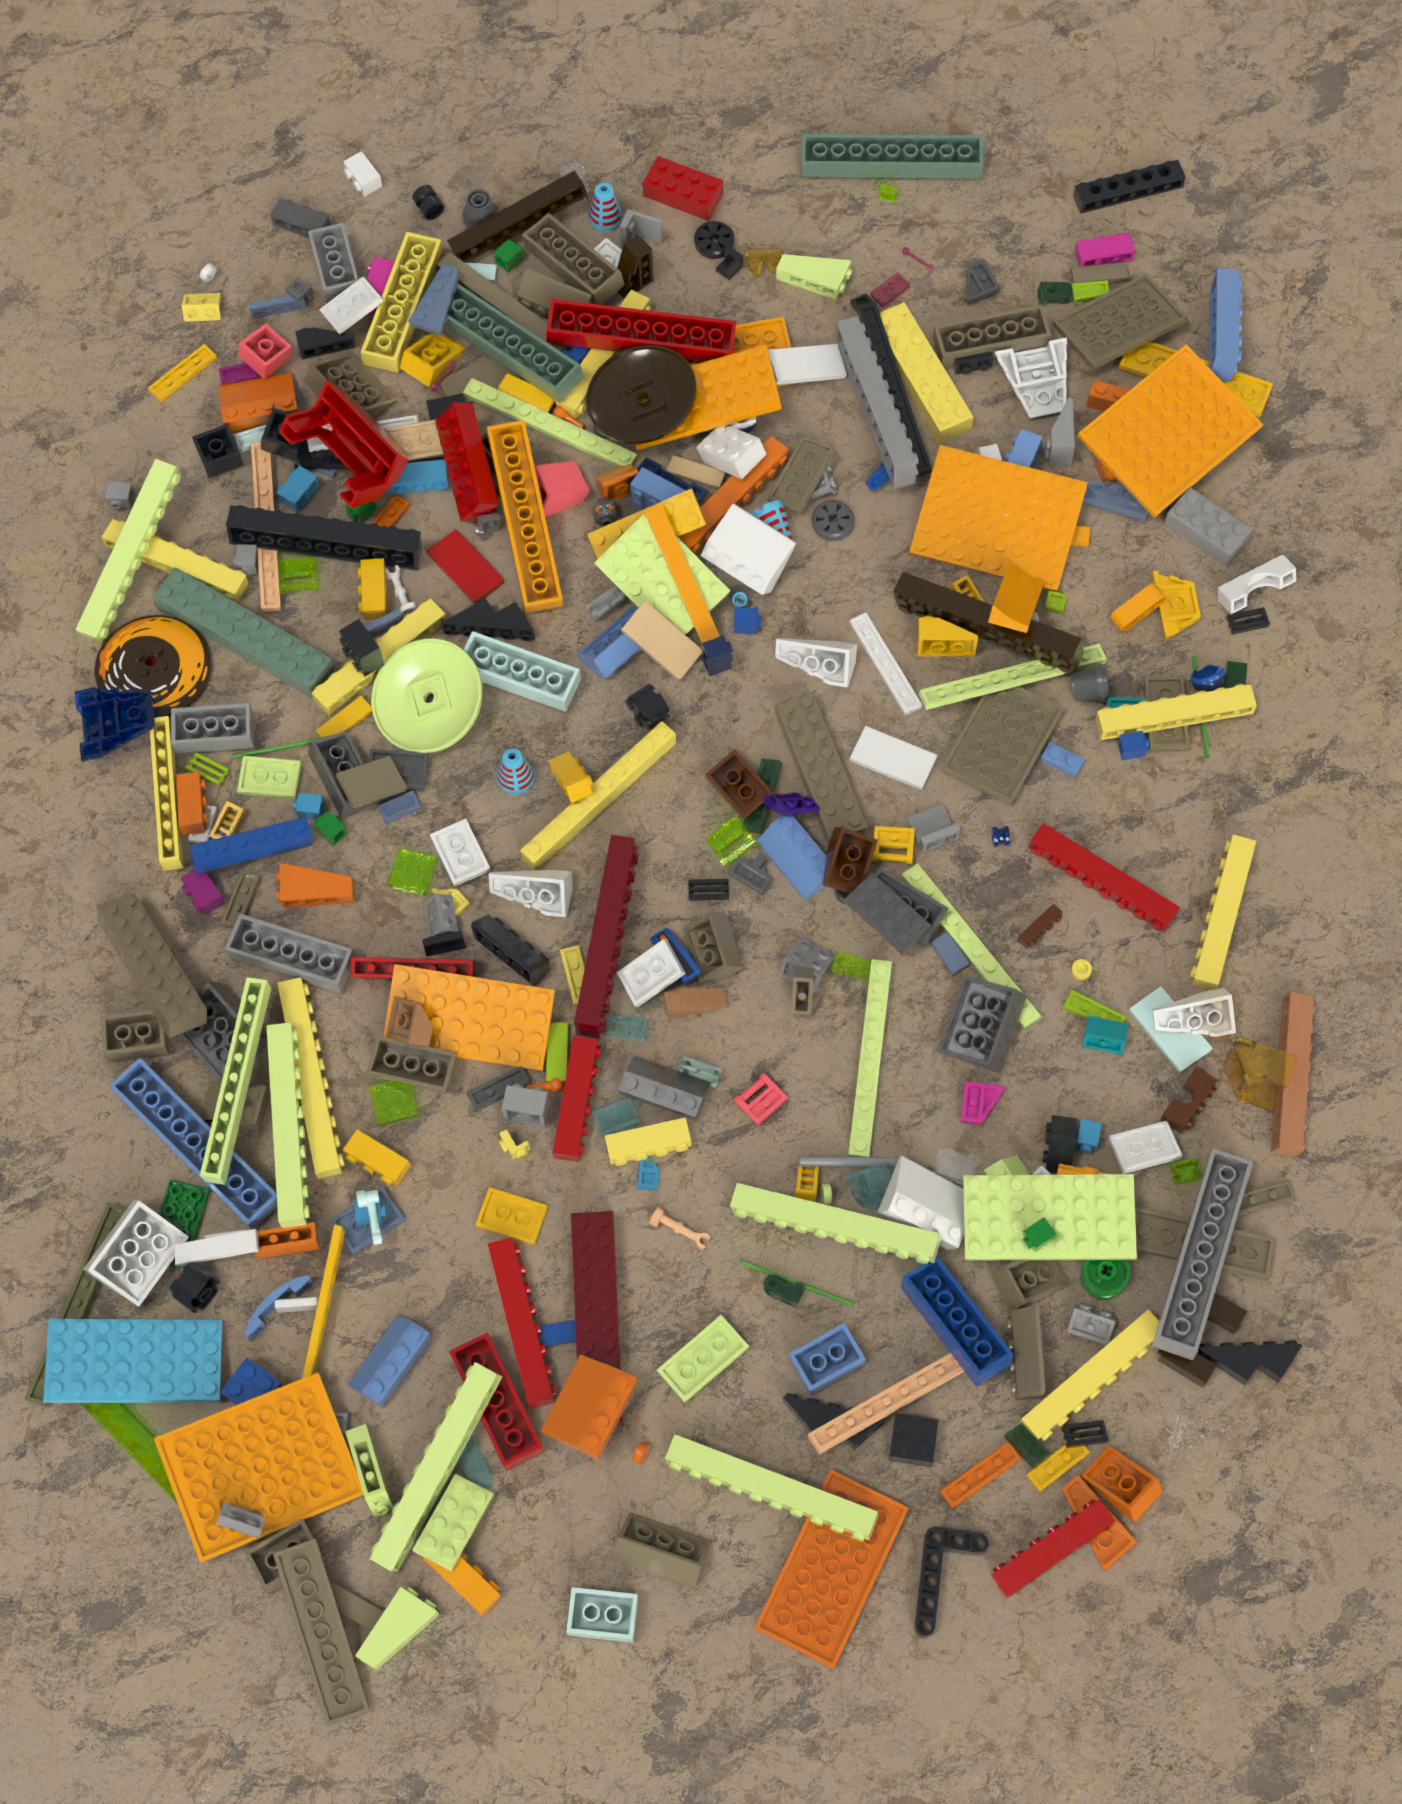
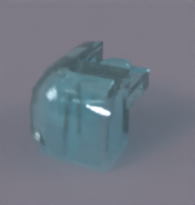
M886 1162L846 1174L855 1201L863 1208L870 1210L879 1209L891 1180Z

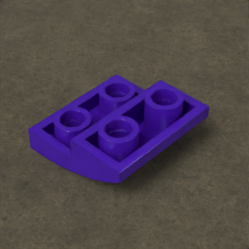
M795 792L765 796L763 801L767 807L780 814L820 810V807L811 797L805 796L802 798L800 794Z

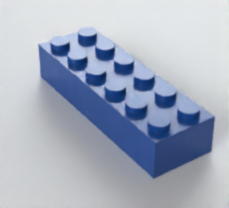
M936 1256L934 1263L928 1262V1264H923L903 1276L901 1289L976 1387L1011 1365L1014 1354L938 1256Z

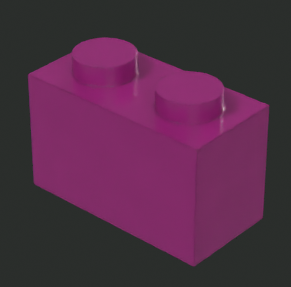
M193 870L181 878L184 884L181 886L187 897L189 895L192 896L194 899L192 901L193 906L197 911L201 910L204 915L209 914L225 903L221 893L206 872L195 874Z

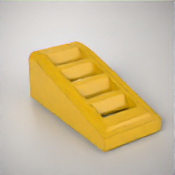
M968 575L952 583L949 587L951 590L962 594L969 591L971 594L967 596L985 602ZM963 585H965L966 588L963 589V590H960V587H962Z
M226 801L209 836L214 839L222 838L223 836L217 834L218 830L226 833V836L234 835L247 811ZM232 810L234 812H237V815L234 816L229 812ZM226 817L233 819V823L226 821ZM225 824L227 826H230V829L227 830L221 827V825Z
M798 1163L795 1197L815 1202L819 1166H803L815 1168L814 1170L802 1169V1166H799ZM802 1175L814 1176V1178H813V1177H804V1176H802ZM801 1183L813 1184V1186H810V1185H801Z

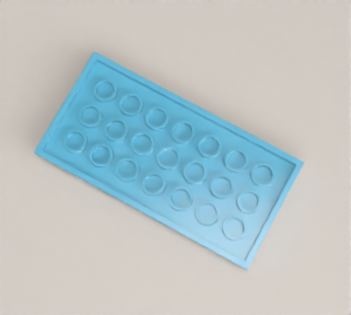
M49 1319L44 1403H220L222 1320Z

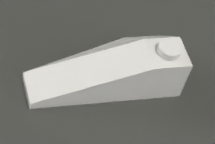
M777 638L775 658L795 668L798 667L808 672L807 674L822 679L823 682L829 685L848 687L856 664L857 644L840 641Z
M572 871L490 872V893L510 901L520 902L525 907L537 909L547 916L566 917L573 892Z
M1224 987L1204 991L1152 1009L1155 1030L1176 1033L1186 1032L1194 1035L1204 1034L1212 1037L1236 1033L1232 994Z

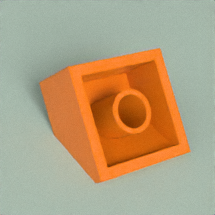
M631 464L620 466L609 473H602L595 478L596 488L601 498L606 497L613 501H618L630 496V484L638 474V470Z

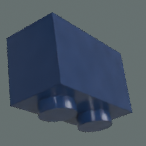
M724 636L702 643V662L709 677L731 669V661H733L731 652H733L730 642H726Z

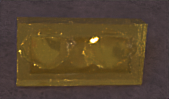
M782 249L746 250L745 253L748 268L754 277L759 275L763 266V260H765L769 270L775 273L783 255Z

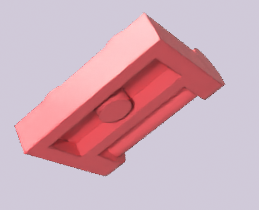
M762 1073L758 1077L759 1079L740 1096L737 1095L732 1099L736 1106L757 1126L788 1100V1097L765 1073ZM764 1085L768 1087L749 1105L745 1103Z

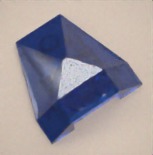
M97 687L75 691L76 709L82 715L84 742L79 743L82 762L102 758L156 727L151 691H118L112 688L110 690H102Z

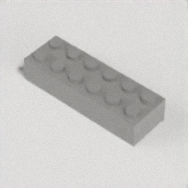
M239 914L224 949L228 958L293 979L301 977L303 982L340 994L351 970V957L355 956L353 949L243 914Z

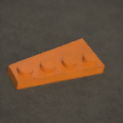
M1079 1475L1075 1476L1061 1489L1072 1511L1076 1512L1077 1515L1084 1510L1082 1506L1092 1499L1095 1502L1099 1500ZM1106 1506L1105 1508L1114 1519L1115 1524L1089 1541L1104 1572L1137 1543Z

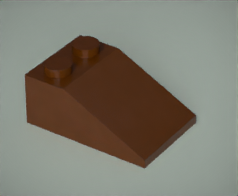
M735 749L705 774L706 780L743 819L763 804L765 796L774 794Z
M834 827L828 845L822 885L848 894L855 890L867 877L878 839L843 827Z

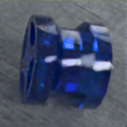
M1003 826V828L999 829L992 827L993 847L999 844L1010 845L1009 827Z

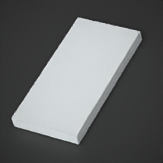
M838 344L768 350L777 385L844 379L847 376Z
M865 726L852 752L850 762L922 791L938 755Z

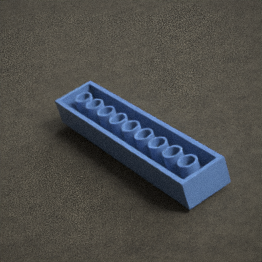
M138 1058L109 1085L113 1093L250 1230L256 1229L277 1209V1193L235 1151H233L226 1185L205 1182L202 1179L200 1173L211 1128L141 1058Z

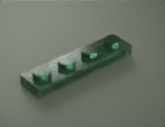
M762 758L757 775L774 793L782 763L780 760ZM763 803L746 817L742 828L744 832L763 834L770 808Z

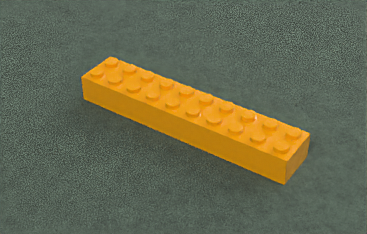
M521 420L487 427V436L525 614L563 607L561 589L525 421Z

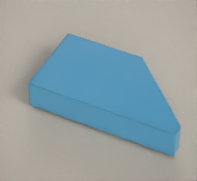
M649 1157L639 1162L637 1189L658 1191L660 1169Z

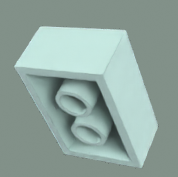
M572 1587L567 1635L634 1643L638 1594Z

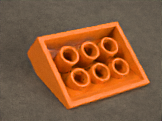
M292 372L269 376L265 380L258 378L219 386L223 424H228L231 434L266 425L273 407L289 413L299 412Z
M580 1354L540 1432L599 1461L638 1384L637 1378L615 1367Z

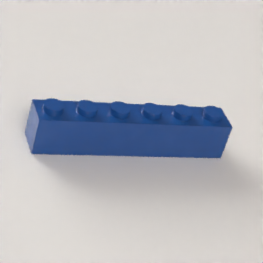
M302 817L189 845L190 859L195 874L312 845V833L307 818Z

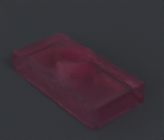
M897 272L870 292V297L883 308L910 288V283Z

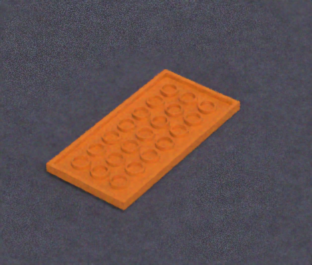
M830 1469L822 1485V1491L878 1512V1519L870 1540L864 1539L863 1542L852 1538V1534L843 1531V1534L837 1533L830 1529L831 1526L824 1523L822 1526L814 1524L810 1521L811 1518L807 1517L754 1630L834 1670L909 1507Z

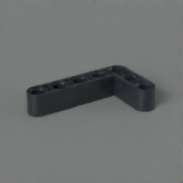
M931 1527L926 1531L923 1542L914 1632L919 1638H929L935 1629L943 1551L980 1556L986 1552L989 1545L988 1539L984 1534L942 1527ZM931 1533H936L940 1537V1542L931 1543L928 1536ZM953 1536L959 1537L962 1540V1545L958 1547L953 1546L950 1538ZM975 1539L981 1540L984 1548L981 1550L975 1549L972 1541ZM933 1555L937 1558L938 1563L931 1566L926 1562V1557ZM931 1577L935 1581V1586L928 1588L924 1585L923 1580ZM928 1599L932 1602L933 1608L931 1610H924L921 1602ZM921 1622H927L931 1630L923 1633L919 1630L918 1625Z

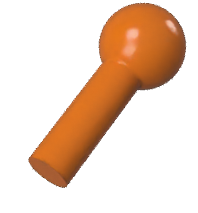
M556 406L553 409V416L584 429L585 424L567 414V410L562 406Z
M553 1078L549 1082L526 1085L525 1088L533 1089V1087H539L545 1091L550 1090L553 1093H559L564 1089L565 1084L559 1078Z

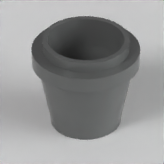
M476 189L467 195L466 206L463 209V221L468 228L499 212L488 192Z
M1096 663L1093 667L1071 673L1074 700H1100V702H1106V698L1110 697L1106 666L1102 667V663Z

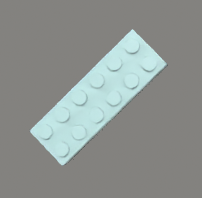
M473 631L464 648V651L476 664L483 683L564 712L567 711L581 681L580 669Z

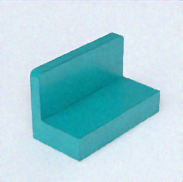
M1088 1016L1082 1047L1122 1055L1127 1038L1128 1024Z

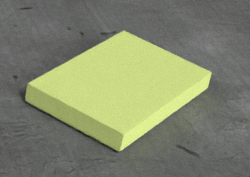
M243 756L237 793L296 799L302 762L300 760Z

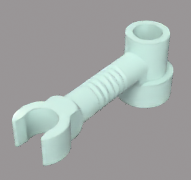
M356 1191L358 1207L368 1208L373 1244H382L375 1203L379 1202L378 1191Z

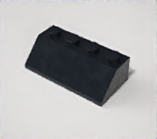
M488 914L471 923L474 939L532 986H536L550 971L549 959L542 953H536L534 947L529 942L521 941L519 935L514 930L506 929L504 923L499 918H493Z

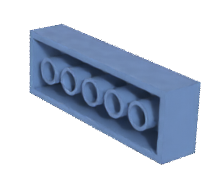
M1217 268L1210 290L1209 368L1221 381L1231 382L1233 374H1237V362H1241L1242 351H1239L1242 343V336H1239L1242 329V322H1239V318L1242 315V307H1239L1242 301V293L1239 292L1242 287V278H1239V270Z

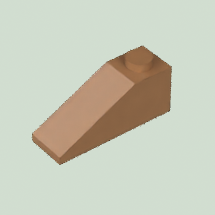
M684 988L664 992L668 1019L728 1008L724 988Z

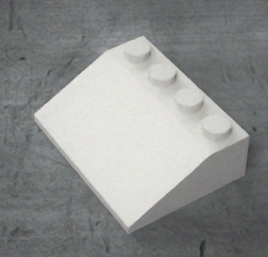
M732 504L708 539L700 556L761 595L772 592L796 542L736 504Z
M900 1156L877 1213L896 1223L939 1233L941 1238L940 1247L946 1250L959 1248L964 1235V1189L906 1157Z
M133 1200L83 1270L139 1307L174 1259V1244L185 1243L189 1237L139 1200Z

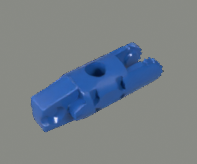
M883 463L865 482L871 491H875L890 480Z

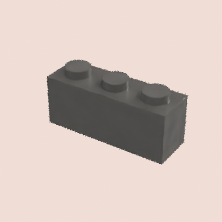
M281 198L270 214L273 226L309 238L308 231L331 226L329 215L324 212H317L307 206H301L291 200Z

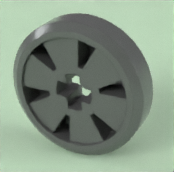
M836 500L825 501L819 504L812 514V527L815 533L825 540L836 541L843 539L853 528V512L843 502ZM831 518L833 520V518H835L836 523L834 521L830 523L829 519Z

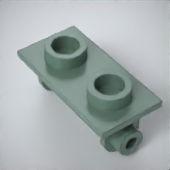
M686 1056L683 1057L678 1068L680 1072L711 1082L710 1086L717 1088L723 1070L722 1068Z

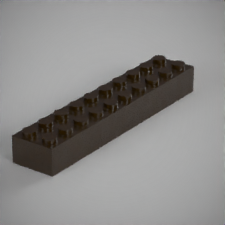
M902 572L893 591L897 606L903 612L909 613L910 611L918 617L932 616L943 619L978 635V639L982 638L991 645L997 646L998 644L1009 652L1016 651L1022 653L1028 659H1038L1042 664L1047 666L1054 665L1066 673L1069 671L1075 673L1084 654L1082 638L1032 619L1027 633L988 623L993 605Z

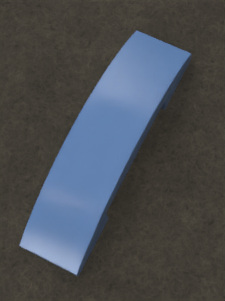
M308 1275L286 1282L260 1303L246 1327L245 1336L250 1342L266 1328L262 1320L275 1309L276 1300L285 1299L292 1292L299 1297L313 1284L312 1279Z

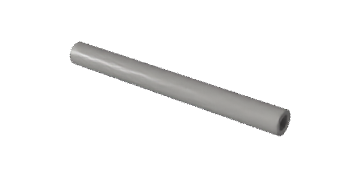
M799 1156V1166L896 1168L900 1157Z

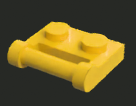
M875 826L874 838L878 839L872 862L895 861L906 862V864L912 865L915 828ZM879 849H907V854L879 853Z

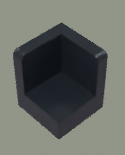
M728 246L724 250V260L716 267V272L730 280L743 267V255Z

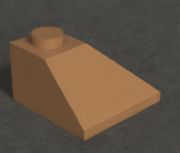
M394 996L386 1036L408 1044L429 1046L433 1025L422 1005Z

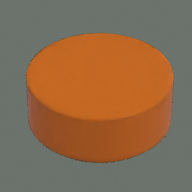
M641 1442L634 1451L633 1461L641 1465L649 1453L650 1445Z

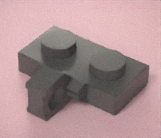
M759 853L755 861L750 860L747 862L738 857L728 872L730 877L761 895L772 881V876L765 872L766 868L763 867L767 861V856Z

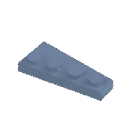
M1084 481L1088 482L1083 503L1145 522L1148 511L1124 486L1118 483L1107 485L1103 484V482Z

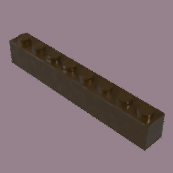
M574 170L447 240L453 254L464 263H467L531 228L546 214L554 215L587 197V191Z

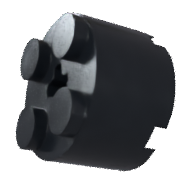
M651 684L645 685L625 700L627 707L635 714L634 720L640 727L644 725L646 729H652L670 716L667 714L670 712L667 703L660 693L657 695L654 693L653 690L656 688Z
M189 1262L184 1267L181 1276L170 1285L172 1297L191 1312L197 1313L198 1308L203 1310L213 1300L218 1291L215 1289L216 1283L220 1285V1279L200 1264Z

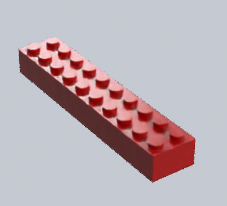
M551 299L546 341L552 344L619 352L640 345H658L676 351L686 360L706 362L733 354L736 321Z

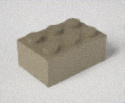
M152 1010L101 1016L103 1055L108 1062L169 1055L168 1036Z
M303 1518L244 1552L263 1590L267 1594L283 1586L273 1553L315 1539ZM319 1547L323 1562L327 1560Z

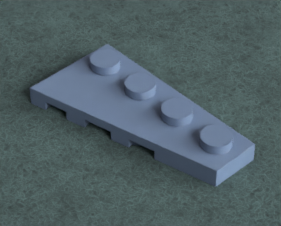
M445 263L442 264L408 320L411 326L442 337L443 326L447 320V312L452 303V295L455 293L460 276L459 268Z

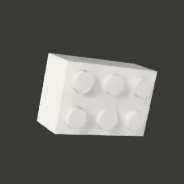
M728 425L715 428L696 447L704 464L739 479H743L767 455L758 437Z

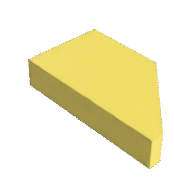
M433 888L431 890L433 895L435 893L452 895L456 917L471 905L458 889L441 890Z

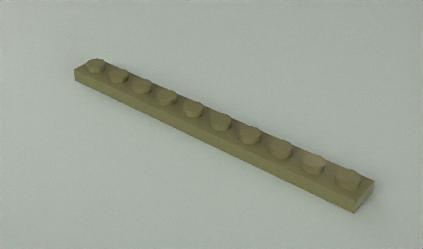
M107 1203L58 1319L84 1318L99 1280L83 1269L127 1208ZM47 1347L25 1396L26 1401L46 1407L48 1404L44 1403L43 1400Z

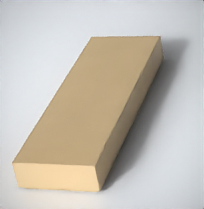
M674 455L666 472L678 478L716 490L722 486L726 473Z

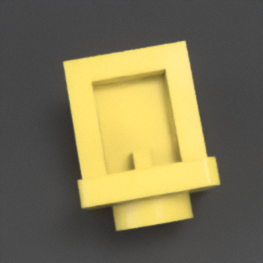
M507 1129L499 1133L501 1140L498 1142L504 1152H509L512 1159L523 1158L531 1150L528 1141L516 1146Z

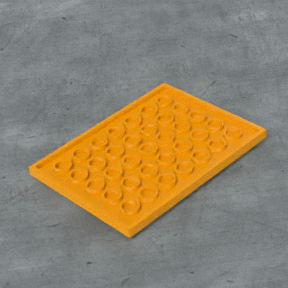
M1185 344L1080 431L1077 437L1155 518L1260 430L1263 424Z
M940 445L909 554L999 578H1004L1009 562L1012 561L1027 574L1044 580L1042 589L1057 592L1088 482Z
M319 1372L154 1438L200 1563L257 1540V1538L216 1525L224 1503L264 1516L265 1520L259 1538L286 1528L302 1518L304 1520L364 1495L358 1473Z

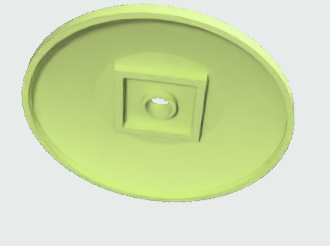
M422 639L411 642L394 652L385 661L384 666L381 667L376 676L371 697L375 722L387 740L405 751L434 753L444 750L458 742L474 724L482 703V680L472 658L457 645L441 639ZM429 694H434V700L430 703H427V696Z

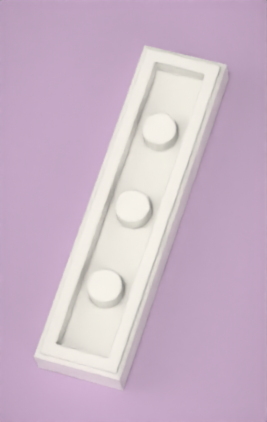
M252 1229L174 1244L175 1265L179 1267L187 1265L189 1262L194 1264L259 1251L258 1231Z

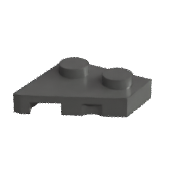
M984 260L967 266V304L1000 292V287Z

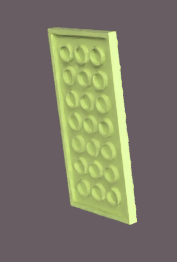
M1134 1174L963 1175L965 1261L1137 1259ZM1045 1217L1057 1236L1056 1239L1037 1252H1034L1032 1248L1028 1249L1023 1243V1231Z

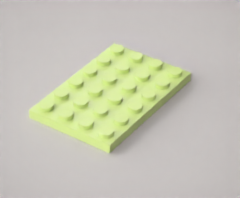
M643 514L594 564L637 607L646 600L683 634L687 635L694 628V625L647 518ZM676 536L710 612L730 593V590Z

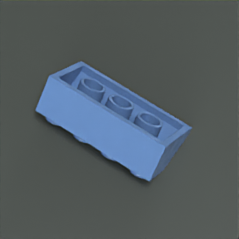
M629 608L576 655L597 676L603 678L612 676L615 673V669L628 662L631 655L641 650L639 646L620 631L637 608Z
M783 814L772 822L757 840V843L806 901L826 887L822 884L827 856L792 814Z
M397 1315L352 1377L348 1386L383 1409L431 1342V1334L413 1321Z

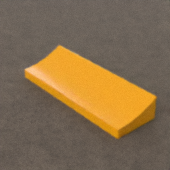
M1010 561L993 603L988 623L1027 633L1044 585V580L1027 574Z

